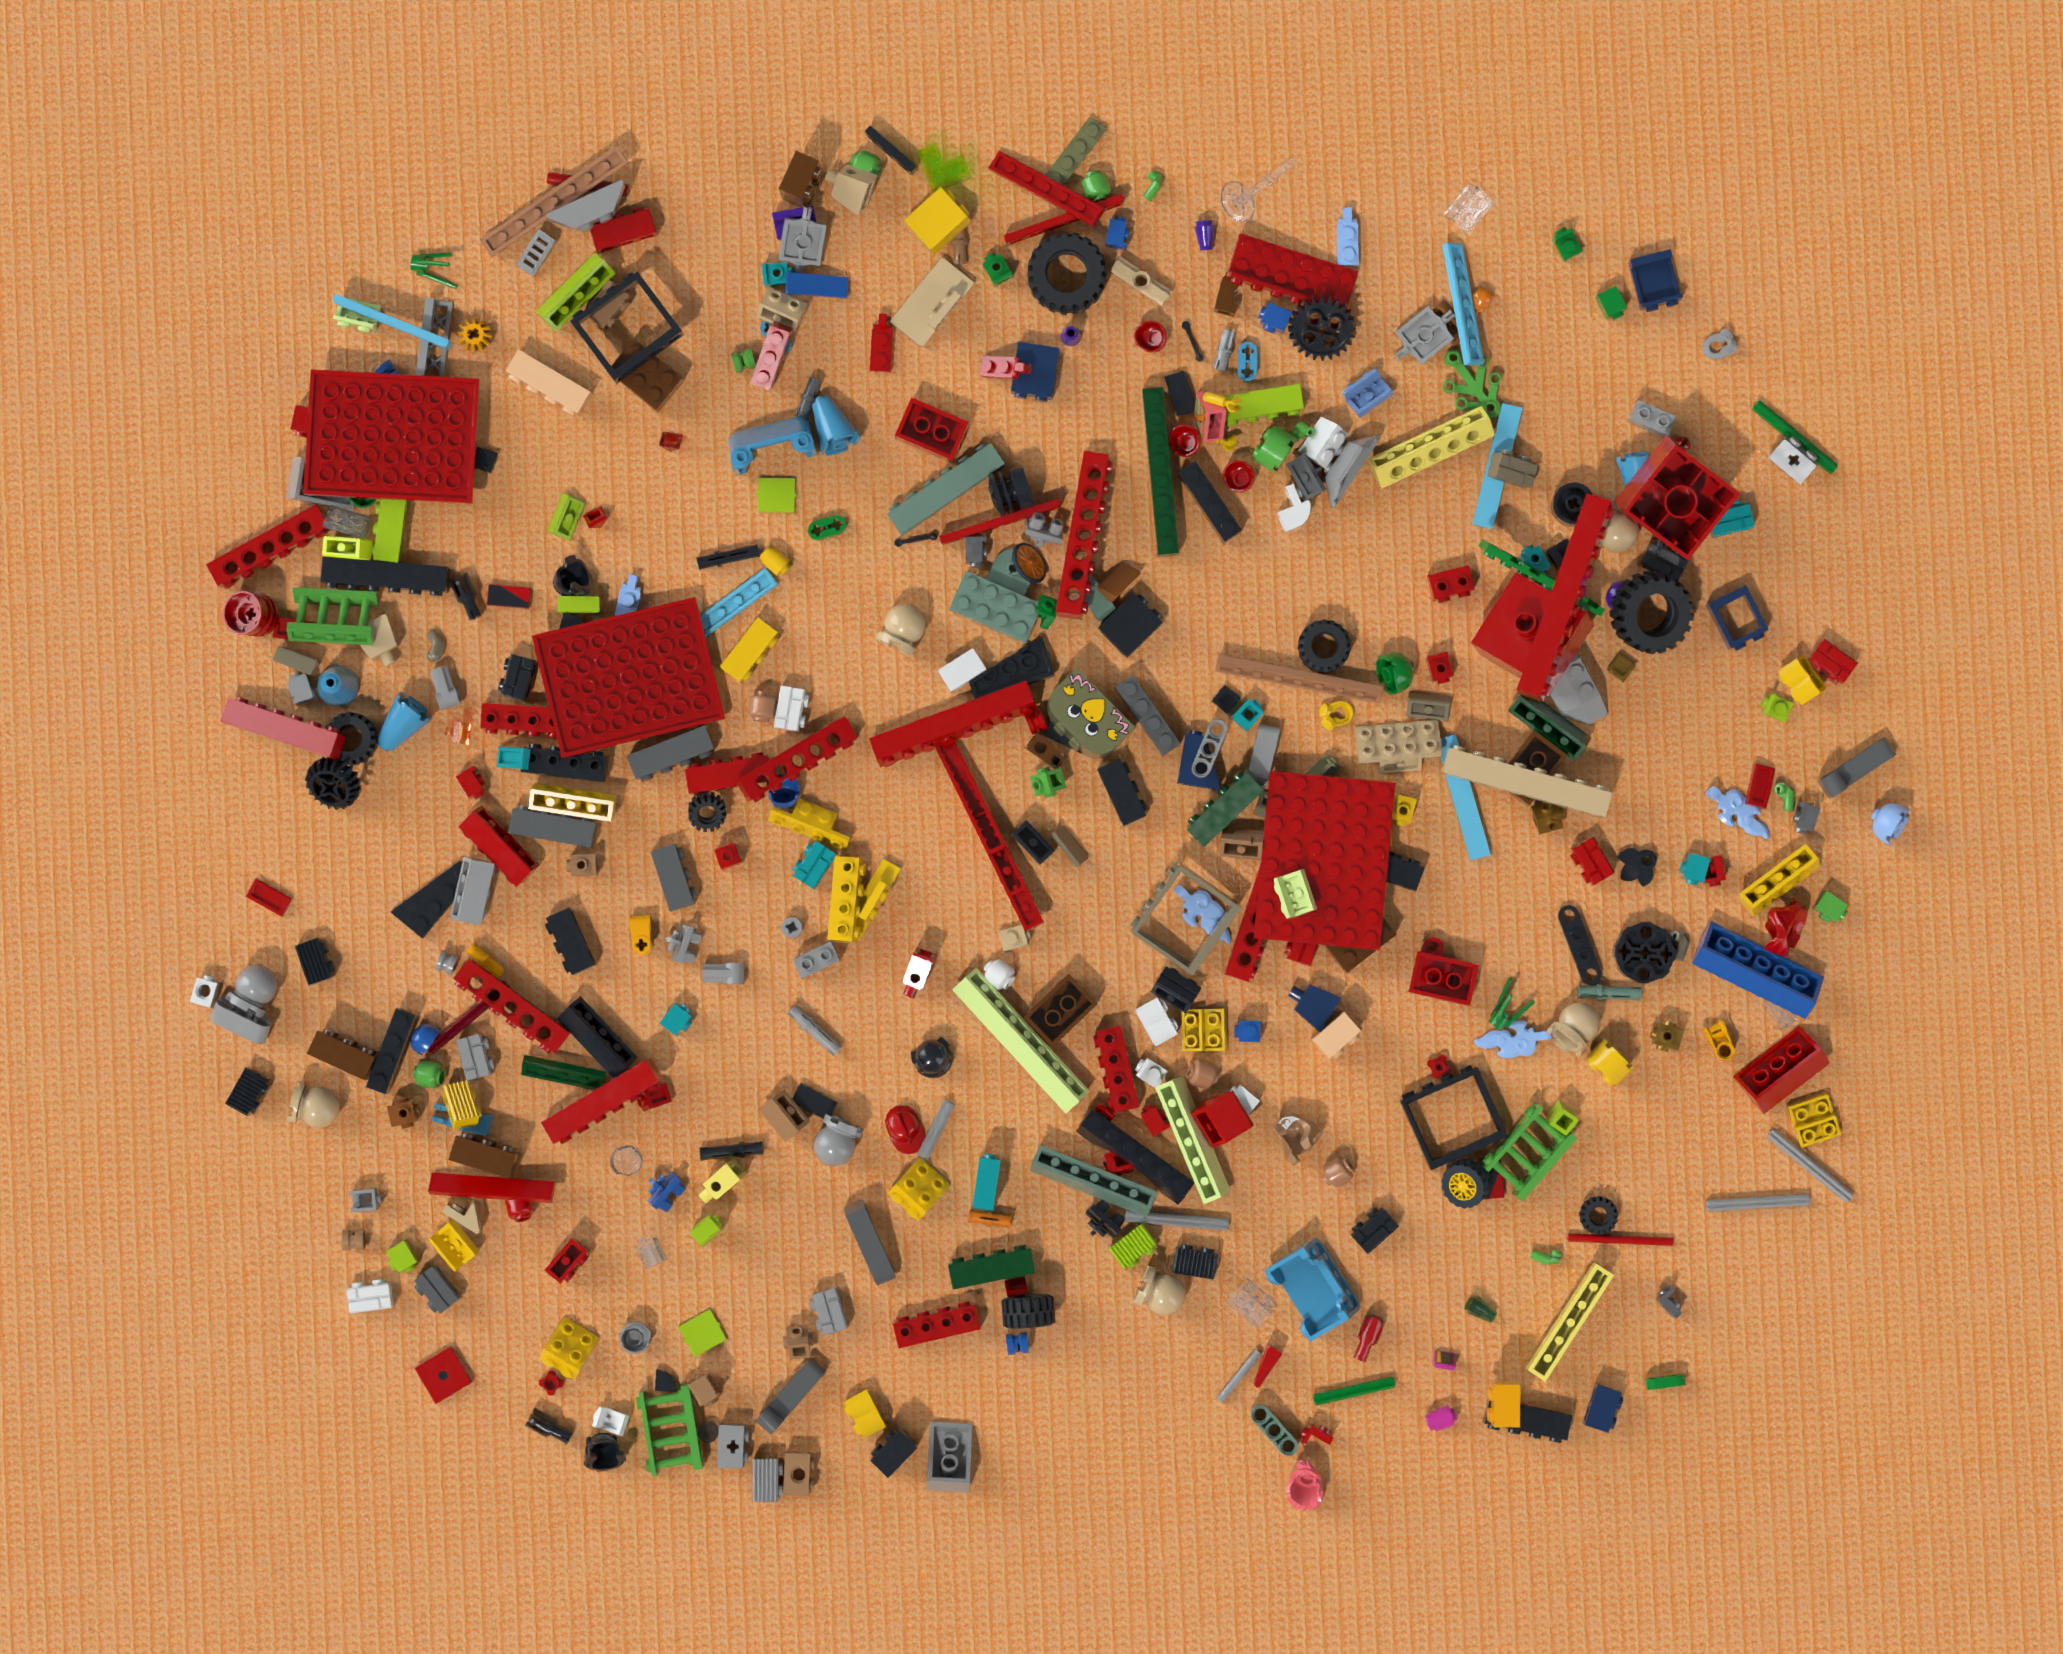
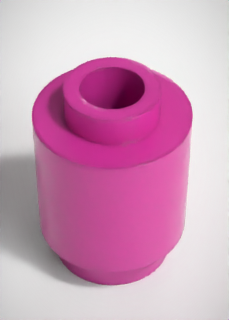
M1449 1405L1430 1411V1414L1425 1415L1430 1431L1436 1430V1432L1454 1426V1421L1458 1420L1454 1408L1450 1409Z

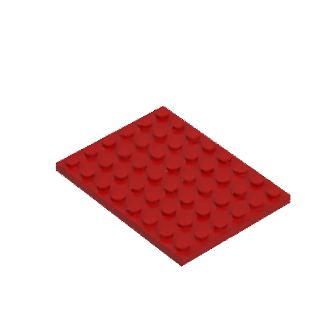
M311 369L303 494L311 496L473 504L479 379Z
M696 597L532 635L561 758L725 719Z
M1270 771L1254 939L1380 950L1396 782ZM1304 869L1317 909L1287 919L1281 910V901L1274 888V878Z

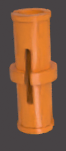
M969 1210L968 1223L986 1224V1227L993 1225L1010 1228L1011 1215L993 1213L991 1210H988V1212ZM980 1217H987V1218L999 1219V1221H997V1220H990V1219H982V1218H980Z

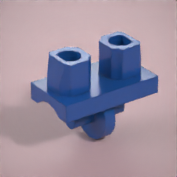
M673 1172L667 1178L661 1175L657 1181L651 1178L649 1182L653 1186L648 1192L652 1196L648 1202L656 1210L660 1208L668 1212L673 1202L667 1196L672 1191L679 1197L686 1188Z

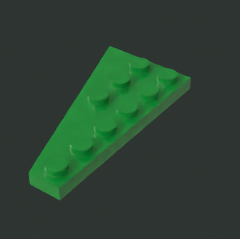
M1482 539L1479 547L1484 550L1483 554L1492 560L1495 557L1500 559V564L1509 569L1512 567L1518 569L1517 573L1526 578L1532 577L1535 583L1552 592L1556 578ZM1586 595L1584 598H1580L1578 603L1580 609L1584 611L1588 609L1602 616L1605 611L1603 607Z

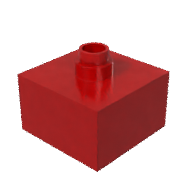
M1666 435L1614 502L1626 515L1685 559L1689 560L1741 493L1729 481Z
M1515 572L1471 641L1479 655L1521 678L1551 592ZM1581 609L1576 618L1573 617L1571 623L1573 625L1572 633L1569 638L1566 637L1564 643L1566 649L1563 657L1558 659L1557 664L1559 668L1555 677L1552 676L1550 694L1594 626L1588 614Z

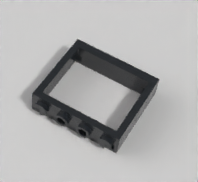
M638 271L626 275L623 278L624 282L618 286H611L606 291V295L592 300L587 309L577 311L572 316L573 319L570 320L616 384L684 335ZM638 282L671 329L614 370L580 324Z
M1466 1066L1460 1069V1074L1454 1077L1452 1073L1440 1078L1442 1082L1436 1085L1430 1082L1421 1086L1422 1091L1414 1093L1412 1090L1403 1094V1099L1399 1100L1429 1170L1436 1169L1508 1137L1478 1067ZM1473 1076L1497 1131L1432 1159L1408 1104Z

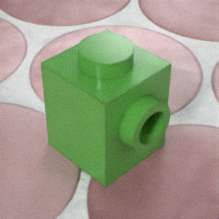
M1824 891L1812 909L1820 914L1819 918L1829 924L1830 921L1833 923L1838 920L1842 921L1848 912L1845 910L1848 905L1830 892Z

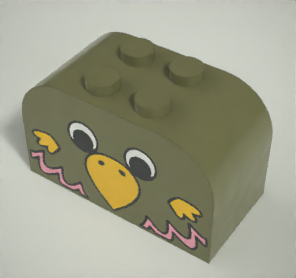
M1078 668L1053 690L1047 702V715L1055 725L1053 727L1060 736L1065 735L1070 740L1068 744L1075 751L1080 750L1085 756L1092 759H1102L1110 755L1136 728Z

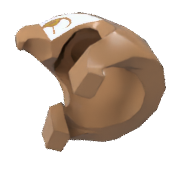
M1294 1113L1282 1117L1273 1127L1274 1132L1279 1135L1284 1145L1286 1160L1292 1165L1299 1163L1300 1159L1298 1156L1305 1151H1310L1322 1135V1131L1315 1123Z

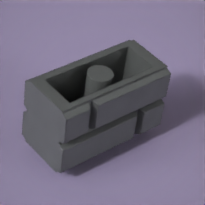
M436 1264L414 1280L417 1284L414 1288L421 1296L425 1294L429 1300L427 1304L434 1313L437 1311L439 1314L443 1313L461 1298L460 1294Z

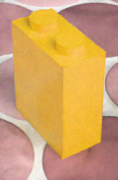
M941 187L903 220L934 255L971 223V220L968 218L970 214L962 204L958 206L954 202L957 198L949 190L945 192Z

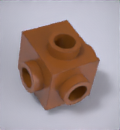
M408 1097L395 1100V1105L387 1106L391 1127L401 1125L402 1129L413 1127L414 1122L419 1121L418 1117L421 1116L419 1105L415 1104L414 1101H408ZM403 1110L407 1111L406 1117L403 1116Z

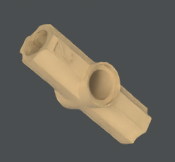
M1119 257L1110 270L1112 274L1132 286L1135 291L1142 293L1161 307L1172 293L1171 290L1151 278L1147 272L1141 271L1122 257ZM1138 277H1144L1147 284L1141 287L1135 283V280Z

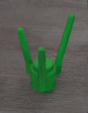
M420 253V255H412L410 269L411 271H417V276H424L457 289V285L425 272L429 270L430 265L450 266L449 262L431 261L430 258L451 257L452 253Z
M1508 978L1495 1009L1491 1013V1018L1488 1020V1022L1500 1030H1503L1505 1026L1509 1028L1516 1019L1535 1003L1534 1000L1530 1001L1513 1017L1508 1019L1510 1015L1505 1012V1009L1513 995L1509 994L1503 1005L1502 1002L1510 987L1512 978Z

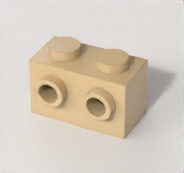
M769 287L760 302L756 317L769 323L776 321L794 328L792 333H795L804 316L807 303Z

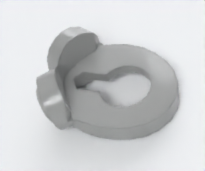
M1722 329L1720 333L1708 337L1703 344V353L1706 357L1713 360L1724 358L1728 354L1733 355L1737 349L1736 341L1733 340V334L1726 329ZM1714 341L1718 343L1722 341L1727 342V345L1722 347L1719 353H1712L1709 349L1710 344Z

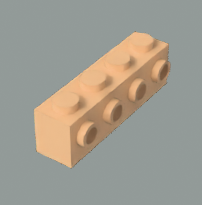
M519 349L506 369L510 380L517 384L520 381L528 385L526 389L536 395L540 392L545 395L544 400L554 406L557 402L563 406L562 410L571 416L574 413L580 415L592 395L590 391Z

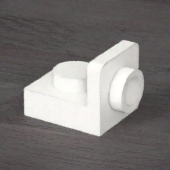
M1148 1058L1145 1061L1141 1059L1135 1068L1137 1071L1136 1076L1154 1088L1160 1085L1168 1072Z

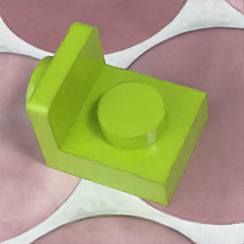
M1770 693L1769 696L1765 695L1760 707L1763 708L1761 713L1785 723L1794 703L1780 698L1774 693Z

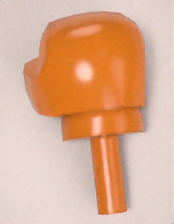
M1479 287L1477 290L1471 291L1475 316H1477L1479 311L1484 313L1493 300V294L1490 290Z

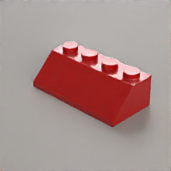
M1798 1026L1733 1077L1756 1107L1765 1114L1825 1068L1830 1062L1822 1048Z

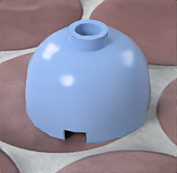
M1889 803L1881 809L1877 808L1871 817L1874 820L1872 828L1875 836L1886 845H1892L1893 842L1890 840L1893 837L1896 839L1899 837L1909 819L1905 816L1907 813L1911 814V810L1898 803Z

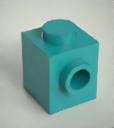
M1530 545L1521 550L1523 554L1519 556V559L1543 572L1551 567L1539 545L1536 547Z
M1688 853L1686 861L1682 860L1679 873H1682L1681 878L1686 879L1685 883L1698 886V883H1704L1710 858Z
M675 1003L660 1021V1024L672 1034L678 1036L682 1030L686 1032L693 1023L690 1020L693 1016L689 1014L691 1009L683 1003L680 1005Z

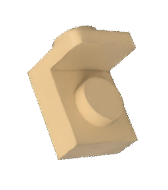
M1022 925L998 931L1003 951L1028 945L1027 941L1031 940L1029 931L1025 932Z

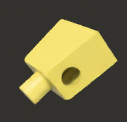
M733 1158L703 1183L705 1189L699 1193L700 1198L705 1203H708L713 1197L716 1200L719 1199L744 1178L747 1173Z

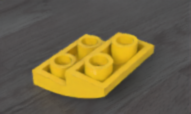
M1189 1009L1187 1013L1182 1012V1052L1227 1051V1009Z
M1827 1092L1786 1105L1801 1148L1841 1135Z

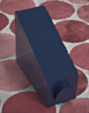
M1190 730V734L1185 733L1177 784L1219 790L1220 785L1214 764L1210 773L1205 778H1197L1192 773V764L1204 736H1202L1200 731ZM1207 743L1204 745L1203 750L1206 754L1211 755ZM1198 763L1195 766V770L1199 774H1204L1207 771V766L1204 763Z

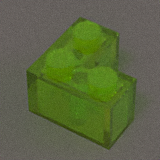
M936 143L917 150L918 159L932 194L940 187L946 189L971 179V174L963 155L943 163Z

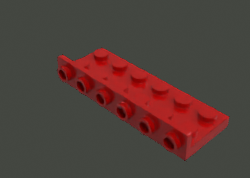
M1240 233L1226 278L1231 279L1230 282L1235 285H1249L1251 290L1262 292V290L1268 291L1270 296L1281 299L1282 296L1290 298L1289 301L1294 304H1302L1304 299L1312 302L1313 295L1316 300H1319L1321 294H1323L1324 300H1327L1328 296L1331 295L1333 302L1339 298V305L1346 303L1345 310H1347L1358 271Z

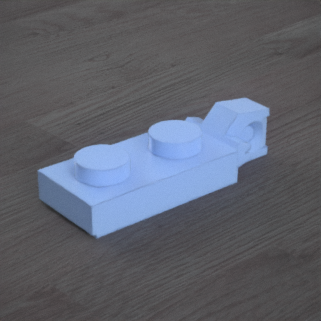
M1352 207L1343 208V219H1338L1337 265L1359 266L1357 218L1352 219Z
M629 574L627 585L622 584L615 616L638 610L641 598V588L637 587L638 576Z

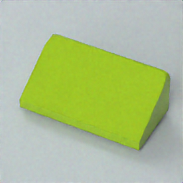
M563 493L547 532L570 541L586 502Z
M558 596V612L560 614H600V598L598 596Z

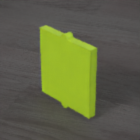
M758 478V493L756 494L758 497V512L795 513V498L797 497L795 493V478Z
M711 1309L678 1326L685 1339L684 1343L689 1346L694 1357L727 1340L720 1327L721 1323L717 1322Z

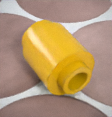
M769 546L759 557L762 560V564L776 576L779 574L784 575L791 567L789 565L791 560L776 547Z

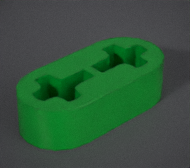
M839 515L814 521L808 526V534L811 539L816 541L840 535L846 530V521ZM835 519L843 522L840 530H836V528L828 529V526L834 524ZM816 525L819 528L826 527V530L820 532V536L811 533Z
M1685 1374L1645 1379L1647 1390L1686 1385Z

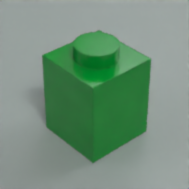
M1617 286L1595 297L1606 320L1612 318L1614 321L1624 316L1623 312L1627 309V306Z

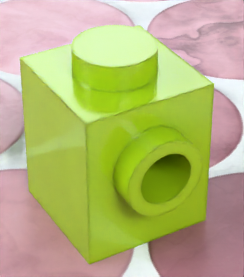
M1560 1100L1556 1102L1546 1115L1549 1124L1566 1136L1579 1121L1576 1112Z
M407 1240L386 1251L390 1258L388 1263L393 1271L397 1270L398 1273L404 1271L407 1274L417 1268L415 1264L419 1262V1259Z

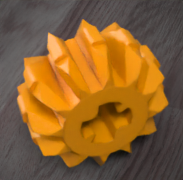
M477 317L473 318L472 324L469 319H465L467 326L465 327L460 324L459 328L463 332L456 333L458 337H463L459 339V345L465 344L463 347L465 351L471 347V352L475 353L476 347H478L483 352L484 348L482 345L490 346L486 339L493 337L492 334L487 333L491 330V327L485 326V320H481L478 324ZM471 332H473V333H476V332H477V334L479 335V337H478V338H473V339L471 340L472 337L470 336V333H471Z

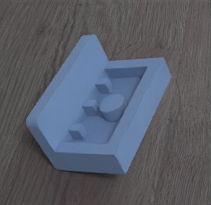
M1376 368L1366 372L1362 378L1355 383L1349 384L1342 392L1345 401L1359 418L1393 395V391L1381 378Z

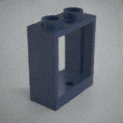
M1746 585L1706 605L1728 650L1734 648L1737 651L1747 646L1746 641L1753 639L1755 642L1765 637L1764 632L1769 630ZM1743 596L1759 629L1733 641L1717 609Z

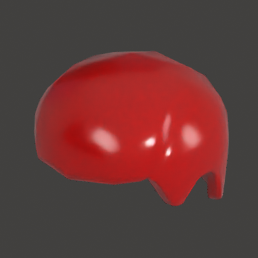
M1152 320L1143 321L1136 327L1134 332L1136 345L1149 353L1159 352L1165 347L1168 340L1167 331L1164 326Z
M1180 424L1170 431L1168 444L1175 454L1182 457H1190L1195 455L1200 449L1201 436L1194 427Z
M1234 460L1228 463L1222 473L1225 485L1234 492H1245L1251 489L1255 482L1254 469L1245 461Z

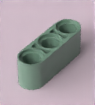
M1076 572L1073 575V579L1079 580L1084 574ZM1090 574L1089 581L1092 582L1091 593L1087 594L1086 602H1088L1090 611L1100 622L1113 613L1116 608L1097 589L1099 584Z
M1254 1405L1251 1408L1250 1415L1255 1424L1281 1453L1286 1456L1294 1455L1298 1450V1443L1265 1405ZM1260 1408L1266 1411V1416L1261 1420L1254 1417L1255 1411ZM1272 1424L1280 1427L1277 1435H1271L1268 1432ZM1286 1440L1294 1442V1447L1290 1451H1285L1282 1447Z

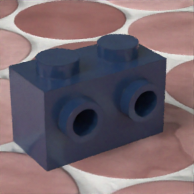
M1595 1383L1582 1424L1609 1433L1610 1429H1614L1617 1417H1614L1616 1409H1620L1623 1402L1621 1392Z

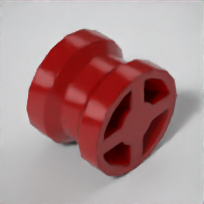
M1037 710L1033 715L1025 716L1032 735L1036 734L1037 730L1048 729L1041 710Z

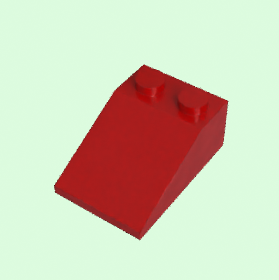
M1417 951L1408 992L1470 1006L1479 965Z

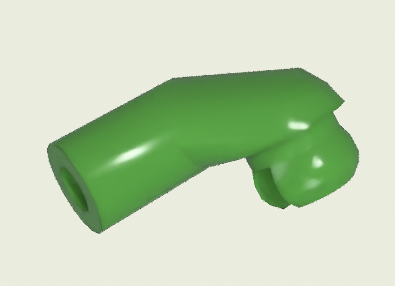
M1152 170L1149 173L1148 179L1152 183L1143 195L1144 198L1151 202L1159 192L1162 182V174L1156 170Z
M1299 422L1290 434L1297 437L1295 441L1297 442L1305 436L1312 437L1315 434V429L1304 422Z
M1785 783L1776 784L1774 792L1784 800V811H1794V791Z
M1534 1249L1530 1259L1544 1265L1558 1264L1561 1262L1560 1258L1563 1254L1555 1249L1552 1250L1551 1255Z

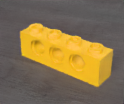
M534 783L530 790L528 809L612 821L616 811L617 795Z
M1804 844L1739 893L1740 902L1755 917L1820 868L1819 858Z

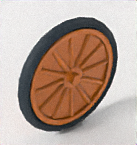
M1028 543L1017 544L1012 552L1015 569L1026 581L1040 583L1046 576V564L1042 555L1035 547Z

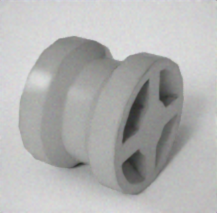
M789 917L783 921L781 930L785 936L796 938L801 935L803 925L799 919Z
M442 950L435 970H444L447 974L452 975L459 956H451Z

